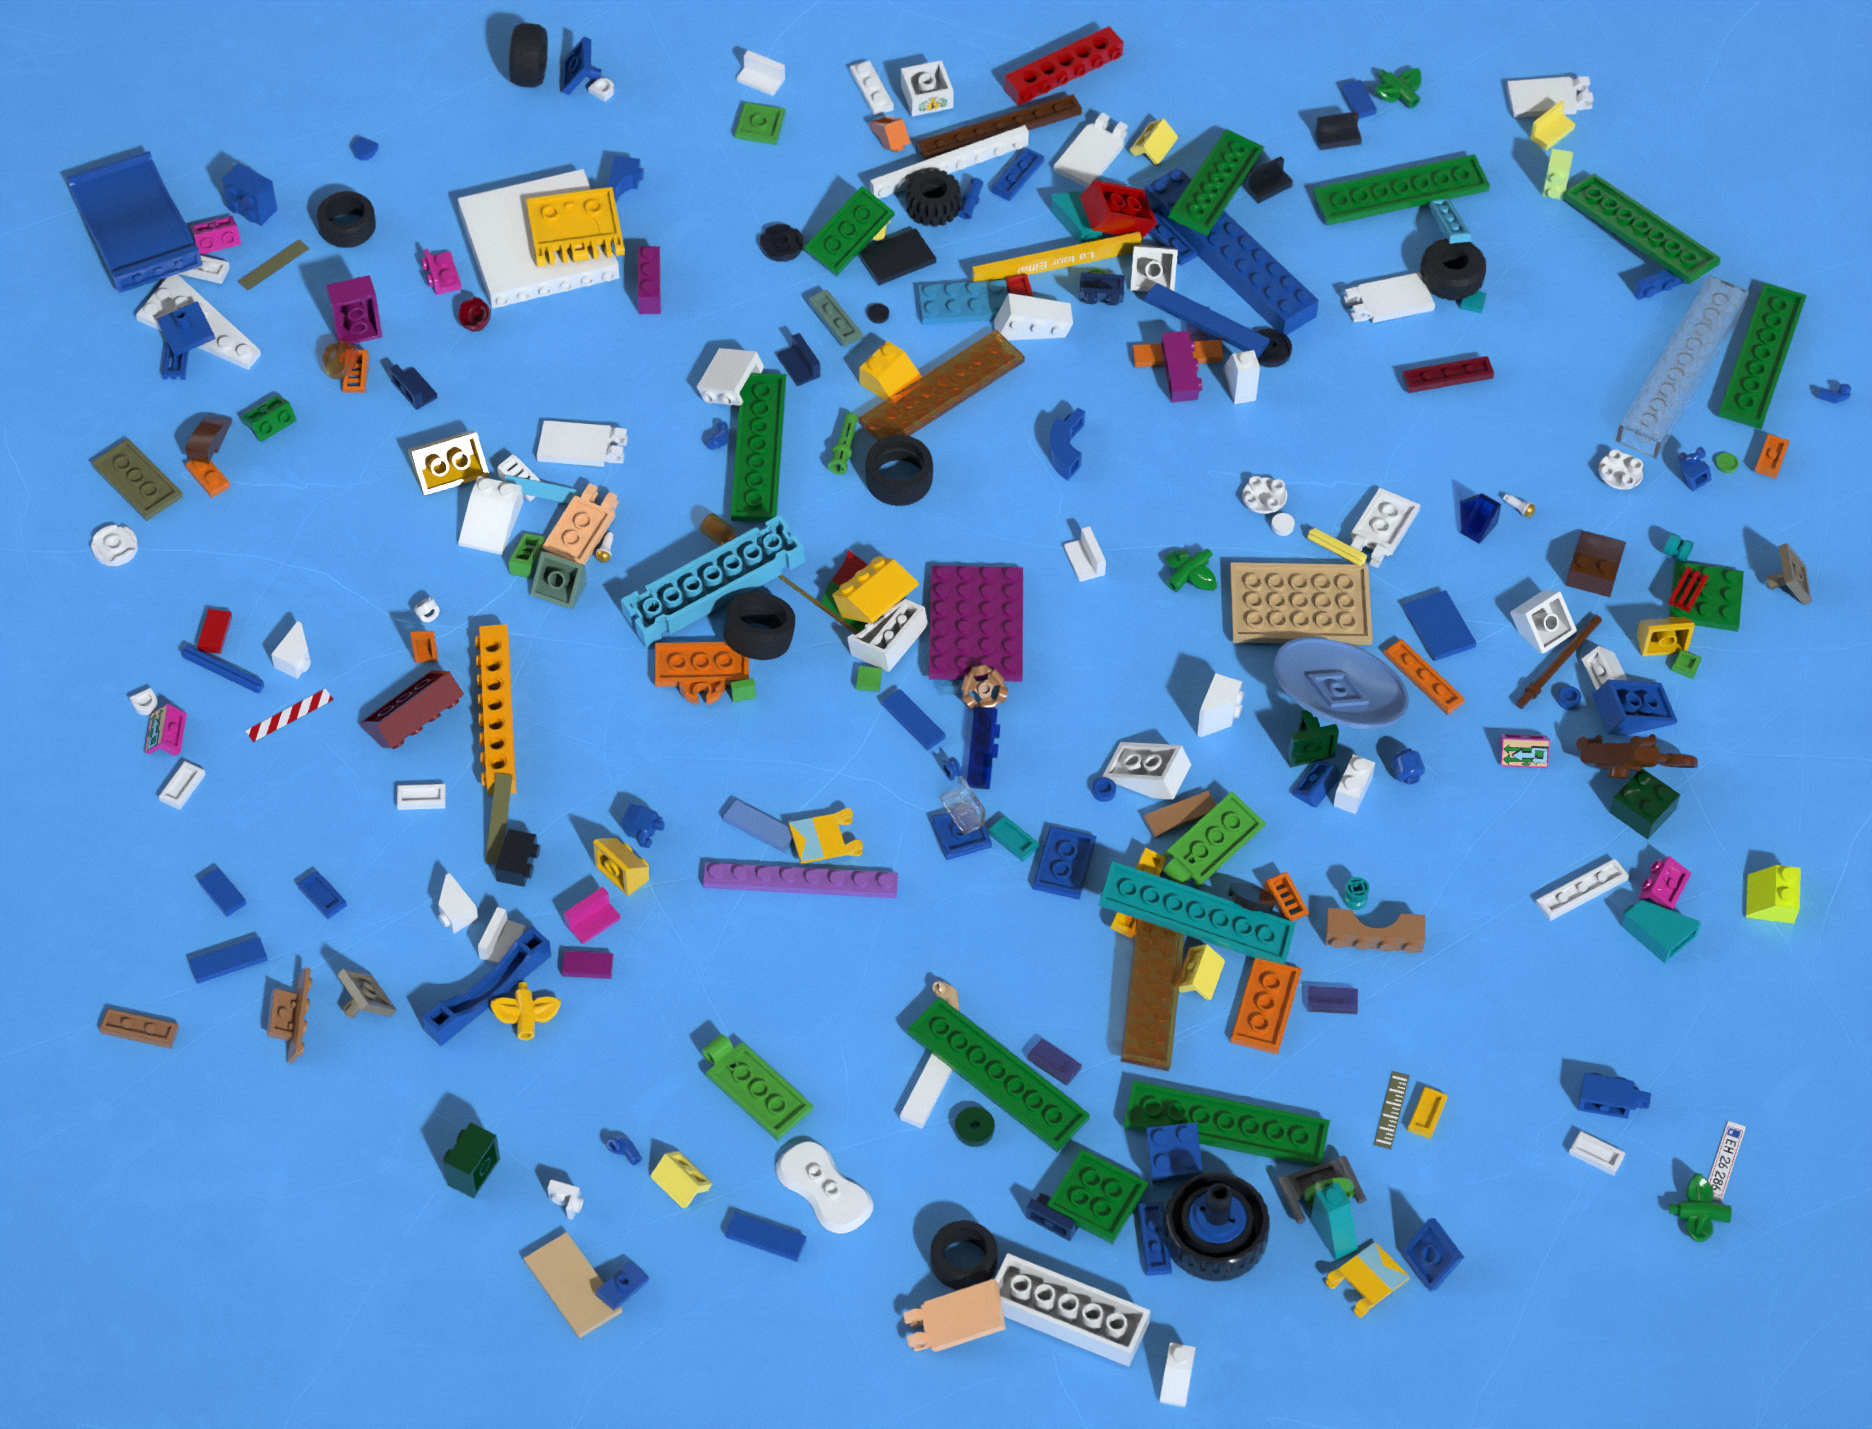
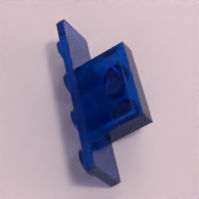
M974 708L966 783L968 788L990 789L993 758H998L999 744L994 743L995 738H1000L1001 724H996L998 713L996 708Z

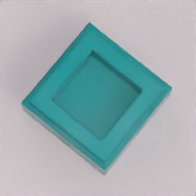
M1477 291L1474 295L1462 299L1460 309L1482 314L1487 293Z

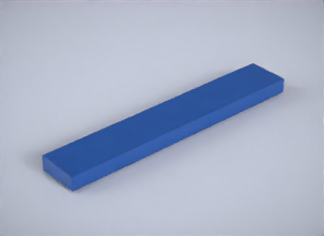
M1157 282L1145 296V302L1245 352L1254 350L1257 358L1260 357L1270 343L1269 338Z

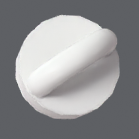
M428 597L414 607V612L422 622L426 623L435 620L439 615L440 609L433 597ZM432 609L434 610L432 615H430L429 617H425V614L430 612Z

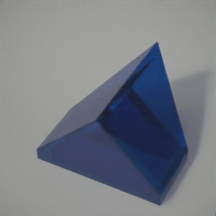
M1484 493L1461 500L1460 533L1481 544L1498 524L1502 504Z

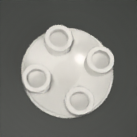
M1611 450L1600 461L1599 474L1603 481L1613 488L1621 490L1632 489L1642 481L1643 462L1619 450Z
M1253 476L1243 489L1242 500L1246 507L1254 512L1262 514L1276 512L1287 501L1285 483L1280 479L1275 480Z

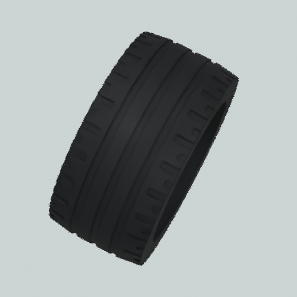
M907 435L888 436L874 443L868 451L865 462V478L869 491L877 500L892 506H906L924 498L929 492L933 480V460L927 446L918 439ZM902 460L914 464L920 469V472L908 480L897 481L886 478L880 474L878 469L890 461Z
M747 592L740 594L730 602L726 612L723 628L726 644L734 652L750 659H776L787 652L792 642L795 629L794 610L784 600L769 593ZM758 622L768 625L773 629H758L751 627L746 623Z

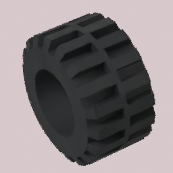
M926 169L923 173L921 171L916 173V176L910 178L906 189V210L909 216L915 219V222L918 224L923 223V226L933 225V227H937L939 224L943 226L946 225L947 221H953V217H957L960 210V186L958 180H954V176L952 174L948 175L947 171L943 170L940 172L939 169H934V171Z

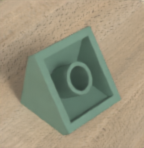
M541 551L530 595L573 609L587 585L585 565Z

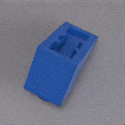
M614 157L607 188H613L615 203L626 191L638 189L639 181H643L644 168H641L640 159Z

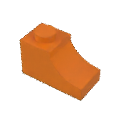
M887 115L869 122L871 131L879 137L884 149L897 152L905 148L904 145L910 143L902 118Z

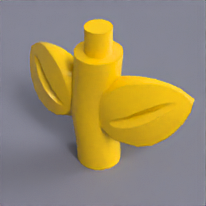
M526 982L518 983L515 999L500 997L491 1001L492 1011L499 1021L505 1024H515L518 1022L517 1037L521 1040L532 1039L535 1036V1022H548L556 1015L561 1005V1000L556 997H540L533 1001L532 991L528 989Z

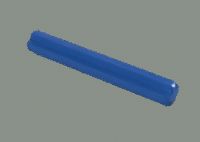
M190 645L185 646L182 650L183 658L255 693H260L264 688L263 680Z

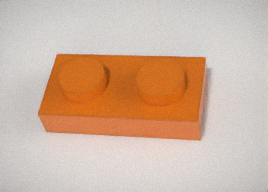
M1768 434L1755 472L1776 479L1790 440Z
M193 460L185 464L186 470L211 498L230 487L229 481L211 460L209 464Z

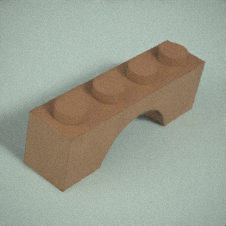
M1328 908L1325 930L1326 946H1333L1335 948L1353 947L1360 950L1380 949L1385 952L1392 950L1405 951L1407 953L1423 952L1425 943V915L1401 913L1397 921L1385 928H1372L1361 923L1356 918L1353 910Z

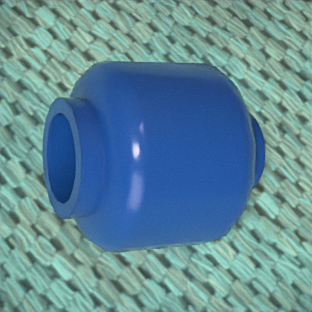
M1411 748L1396 752L1391 760L1396 780L1406 782L1407 785L1419 782L1420 776L1425 772L1420 753L1412 751Z

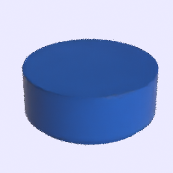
M1565 686L1559 690L1557 702L1563 709L1573 710L1580 705L1582 696L1577 688Z
M1106 777L1095 780L1092 786L1094 798L1101 802L1112 800L1116 794L1115 782Z

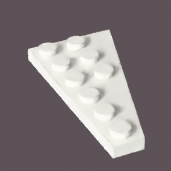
M178 274L167 277L136 314L137 321L162 331L157 318L198 301L216 338L198 346V348L247 370L251 368L261 355L258 347Z

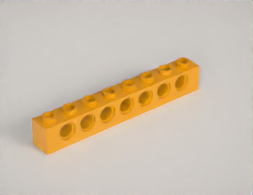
M507 624L479 626L480 636H475L476 650H480L481 654L476 655L477 669H481V674H477L478 688H482V693H478L479 708L483 707V713H479V726L484 727V732H480V746H485V752H480L481 766L486 767V772H481L482 786H487L488 795H493L496 774L513 775L510 794L517 793Z

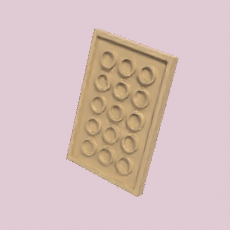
M1230 563L1233 643L1285 644L1291 640L1303 637H1324L1352 645H1372L1368 565Z

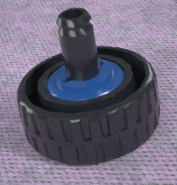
M1221 1172L1204 1173L1183 1182L1168 1200L1163 1224L1165 1243L1169 1247L1172 1260L1188 1274L1202 1280L1228 1281L1243 1276L1261 1260L1269 1238L1270 1217L1267 1205L1261 1194L1244 1179Z

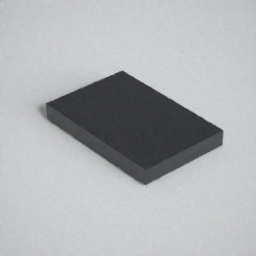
M916 228L862 249L858 254L878 286L936 263L935 255Z

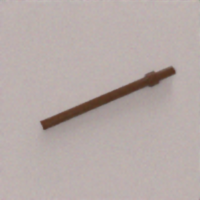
M1595 615L1535 682H1531L1525 688V693L1516 702L1518 708L1523 709L1531 699H1535L1541 693V688L1602 622L1600 616Z

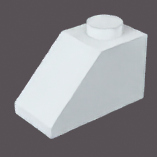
M298 621L271 654L274 668L296 679L308 670L311 663L302 623Z
M450 873L447 874L438 904L440 911L438 918L443 927H449L454 934L478 920L476 905Z
M1170 1342L1159 1403L1180 1407L1186 1406L1196 1347Z

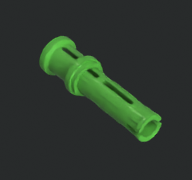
M854 413L845 414L838 443L832 448L833 456L832 460L828 463V469L834 474H845L848 470L847 462L852 455L850 446L858 422V416Z

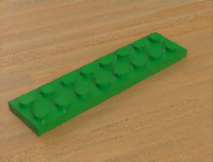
M1226 129L1172 208L1168 218L1195 230L1199 234L1208 236L1246 179L1247 173L1251 171L1261 156L1264 146Z
M1473 154L1313 188V196L1328 226L1426 205L1432 200L1454 199L1489 191L1490 184L1476 155Z
M1595 173L1564 192V200L1688 284L1720 264L1721 258Z
M1764 283L1718 417L1762 429L1807 295Z
M751 373L740 391L743 403L739 406L731 521L767 522L777 516L786 374Z
M940 997L907 1029L908 1036L949 1066L955 1073L1057 1153L1090 1119L1089 1113Z
M1133 1081L1123 1128L1147 1133L1146 1128L1197 1122L1199 1144L1315 1167L1322 1164L1330 1120Z

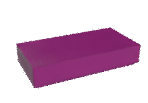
M564 951L562 976L611 979L614 956L612 953Z

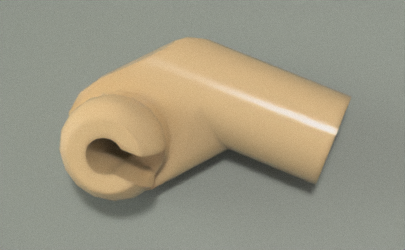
M936 981L932 986L935 995L942 998L959 1012L957 990L945 982Z

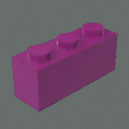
M660 246L638 247L639 314H661Z
M1189 331L1162 333L1160 345L1171 403L1198 400L1199 391H1202V380L1197 378L1196 371H1199L1198 359L1193 357V352H1195L1194 339H1190Z

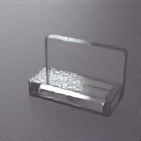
M957 777V787L941 794L940 800L965 835L985 825V808L964 777Z

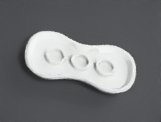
M802 1142L791 1147L779 1158L776 1164V1174L779 1181L786 1188L802 1195L811 1204L819 1223L825 1229L837 1234L848 1233L861 1226L870 1217L873 1211L871 1195L865 1188L846 1179L838 1171L831 1154L824 1146L815 1142Z

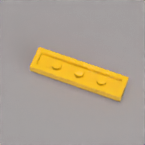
M1145 847L1136 869L1160 876L1166 858ZM1116 912L1110 929L1132 939L1140 919Z

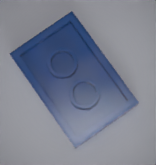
M1446 590L1404 604V610L1433 661L1476 647L1474 637Z
M1050 826L1033 883V889L1080 900L1097 836Z

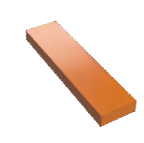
M1221 340L1194 341L1195 352H1193V357L1198 359V363L1223 362ZM1160 344L1133 345L1132 351L1135 367L1164 366Z
M1400 639L1384 650V656L1446 715L1464 704L1465 698L1404 640Z

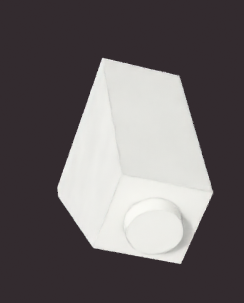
M1254 350L1232 354L1223 367V373L1234 404L1256 401L1260 366Z

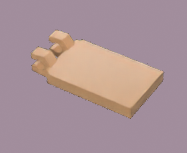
M589 483L581 498L576 495L573 497L541 547L542 551L585 565L615 518L614 511L619 504L616 500L618 496L609 492L601 506L595 504L599 493L596 492L598 487Z
M995 1279L925 1301L923 1305H920L921 1309H912L903 1313L905 1323H910L911 1328L924 1325V1332H917L907 1336L908 1346L913 1347L915 1352L927 1348L938 1352L1006 1329L999 1286Z

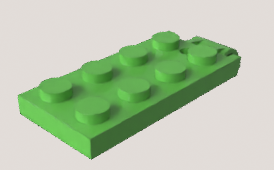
M1232 791L1164 853L1163 856L1166 859L1170 856L1172 860L1164 867L1163 872L1174 882L1183 885L1192 877L1196 881L1194 886L1198 889L1265 827L1266 823Z
M719 1034L701 1050L706 1060L714 1065L705 1072V1076L776 1141L813 1111V1105L744 1042H741L733 1049L730 1040L725 1035Z

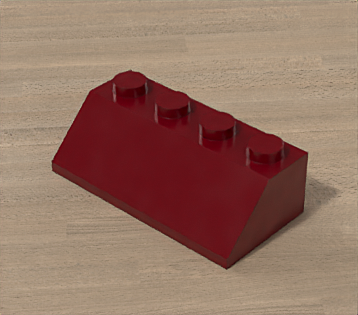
M431 670L361 721L359 725L382 748L396 749L405 742L404 739L406 737L419 733L425 723L438 719L441 716L440 712L444 709H450L459 703L458 699L464 693L450 671Z

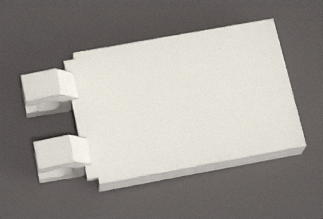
M1570 77L1508 81L1507 90L1513 118L1542 116L1560 101L1565 103L1564 115L1576 114L1577 110L1592 109L1594 98L1588 88L1590 86L1589 77H1577L1575 80Z
M1101 113L1096 119L1095 124L1087 125L1056 162L1054 172L1088 188L1094 180L1100 178L1124 148L1123 141L1127 136L1125 130L1128 128V125L1120 121L1112 134L1106 131L1109 127L1107 121L1110 116Z
M1420 272L1360 284L1358 287L1345 289L1346 296L1343 299L1346 306L1354 305L1352 307L1353 313H1351L1353 322L1371 319L1372 323L1433 311L1435 308V303L1427 286L1421 279Z
M544 421L537 452V461L601 467L605 466V461L623 464L625 456L622 446H627V429L611 428V426Z
M1379 488L1351 533V541H1353L1351 547L1362 552L1364 546L1374 550L1371 554L1372 559L1369 565L1378 568L1384 555L1388 557L1393 555L1419 513L1421 505Z

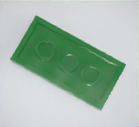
M861 186L804 246V250L837 277L894 217L895 212L865 187Z

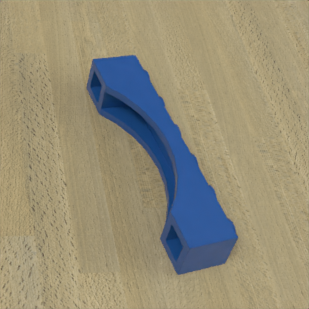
M530 928L514 941L500 962L479 982L453 998L440 1001L422 1016L424 1031L440 1046L444 1045L491 1006L492 1000L505 995L551 957L550 941L536 928Z

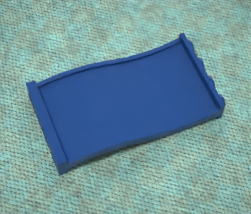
M150 151L67 177L71 194L104 257L118 293L203 266L199 249L195 245L183 217L169 195Z

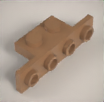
M306 967L297 978L296 993L276 988L271 993L266 1036L289 1041L287 1063L291 1064L297 1057L302 1056L305 1043L302 1042V1035H304L307 1028V1021L304 1019L310 1005L307 994L312 986V978H310L311 969Z

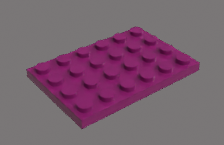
M931 565L929 680H964L965 675L967 676L972 670L971 667L986 664L991 669L995 668L1003 676L1004 681L1022 682L1023 567ZM988 673L974 676V679L976 681H983L988 678Z

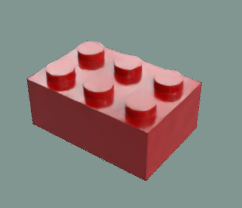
M1094 180L1080 195L1093 231L1115 235L1140 232L1143 239L1157 225L1144 189Z

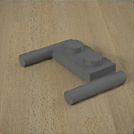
M1341 1156L1337 1160L1289 1176H1281L1277 1179L1297 1224L1306 1221L1298 1201L1305 1199V1190L1317 1182L1331 1178L1351 1179L1354 1184V1197L1357 1203L1361 1204L1367 1200L1346 1156Z

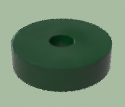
M968 1107L962 1110L955 1119V1134L959 1141L967 1146L979 1147L985 1145L994 1135V1118L984 1108ZM972 1125L979 1126L977 1129L971 1128Z

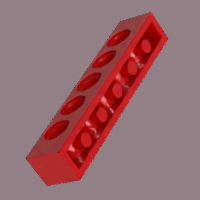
M1108 26L1004 75V91L1017 106L1029 102L1033 98L1046 94L1054 88L1065 85L1075 78L1082 77L1094 69L1119 59L1123 56L1124 41Z

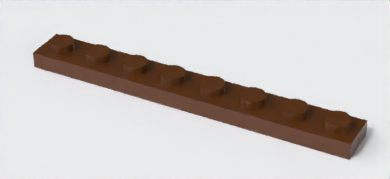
M1072 94L917 141V148L925 161L1024 125L1029 131L1082 115V108L1075 95Z

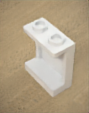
M719 348L697 385V389L704 402L741 406L743 403L740 396L742 387L751 372L761 373L764 365L757 351Z

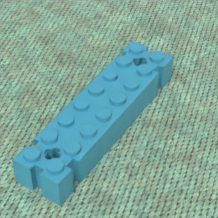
M780 514L765 522L763 530L759 531L756 527L645 586L646 592L639 595L635 591L622 598L623 614L630 625L636 627L638 637L645 647H648L662 639L661 633L668 631L669 634H672L730 603L740 594L750 592L782 575V568L787 566L791 570L804 563V547L795 534L791 536L790 527Z

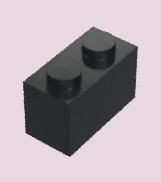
M508 829L495 867L497 882L525 887L527 878L531 879L533 875L534 858L538 859L540 854V845L537 844L536 834Z

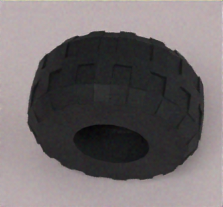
M520 23L513 29L509 55V75L511 82L516 86L536 88L543 83L547 65L548 36L546 29L541 25Z
M1447 238L1441 239L1426 248L1420 264L1421 279L1429 292L1437 297L1451 301L1462 300L1474 295L1481 289L1486 275V259L1482 251L1471 242L1450 244Z

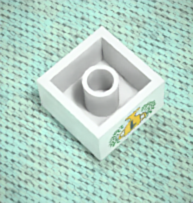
M942 60L901 68V88L912 116L953 108L954 91Z

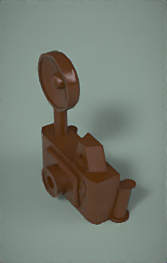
M1654 734L1643 738L1633 736L1630 743H1602L1603 738L1601 735L1590 739L1580 737L1576 743L1577 749L1581 751L1580 760L1586 764L1596 765L1597 768L1607 769V777L1626 779L1629 778V770H1641L1642 767H1655L1656 765L1676 768L1698 767V759L1693 755L1660 753L1659 747H1656V736Z

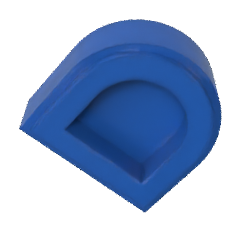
M358 137L353 145V154L359 160H368L379 149L378 143Z

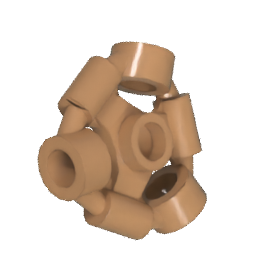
M986 664L971 667L972 670L967 676L965 675L961 686L963 690V698L961 700L971 710L978 709L983 712L996 709V705L1004 703L1008 695V688H1006L1003 682L1005 679L995 668L991 669ZM988 673V678L983 681H976L974 679V676ZM995 685H998L999 687L995 694V700H993L991 698V692L993 687ZM970 691H975L981 698L979 703L969 694Z

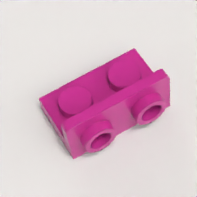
M233 216L190 226L200 255L241 244L237 224Z
M424 249L425 258H421L424 271L428 270L429 272L427 274V281L429 287H434L435 294L438 295L462 289L451 251L431 256L429 249Z
M1668 856L1662 860L1658 859L1653 863L1650 868L1651 874L1640 887L1642 891L1638 898L1640 900L1651 898L1661 907L1672 910L1691 872L1671 856Z

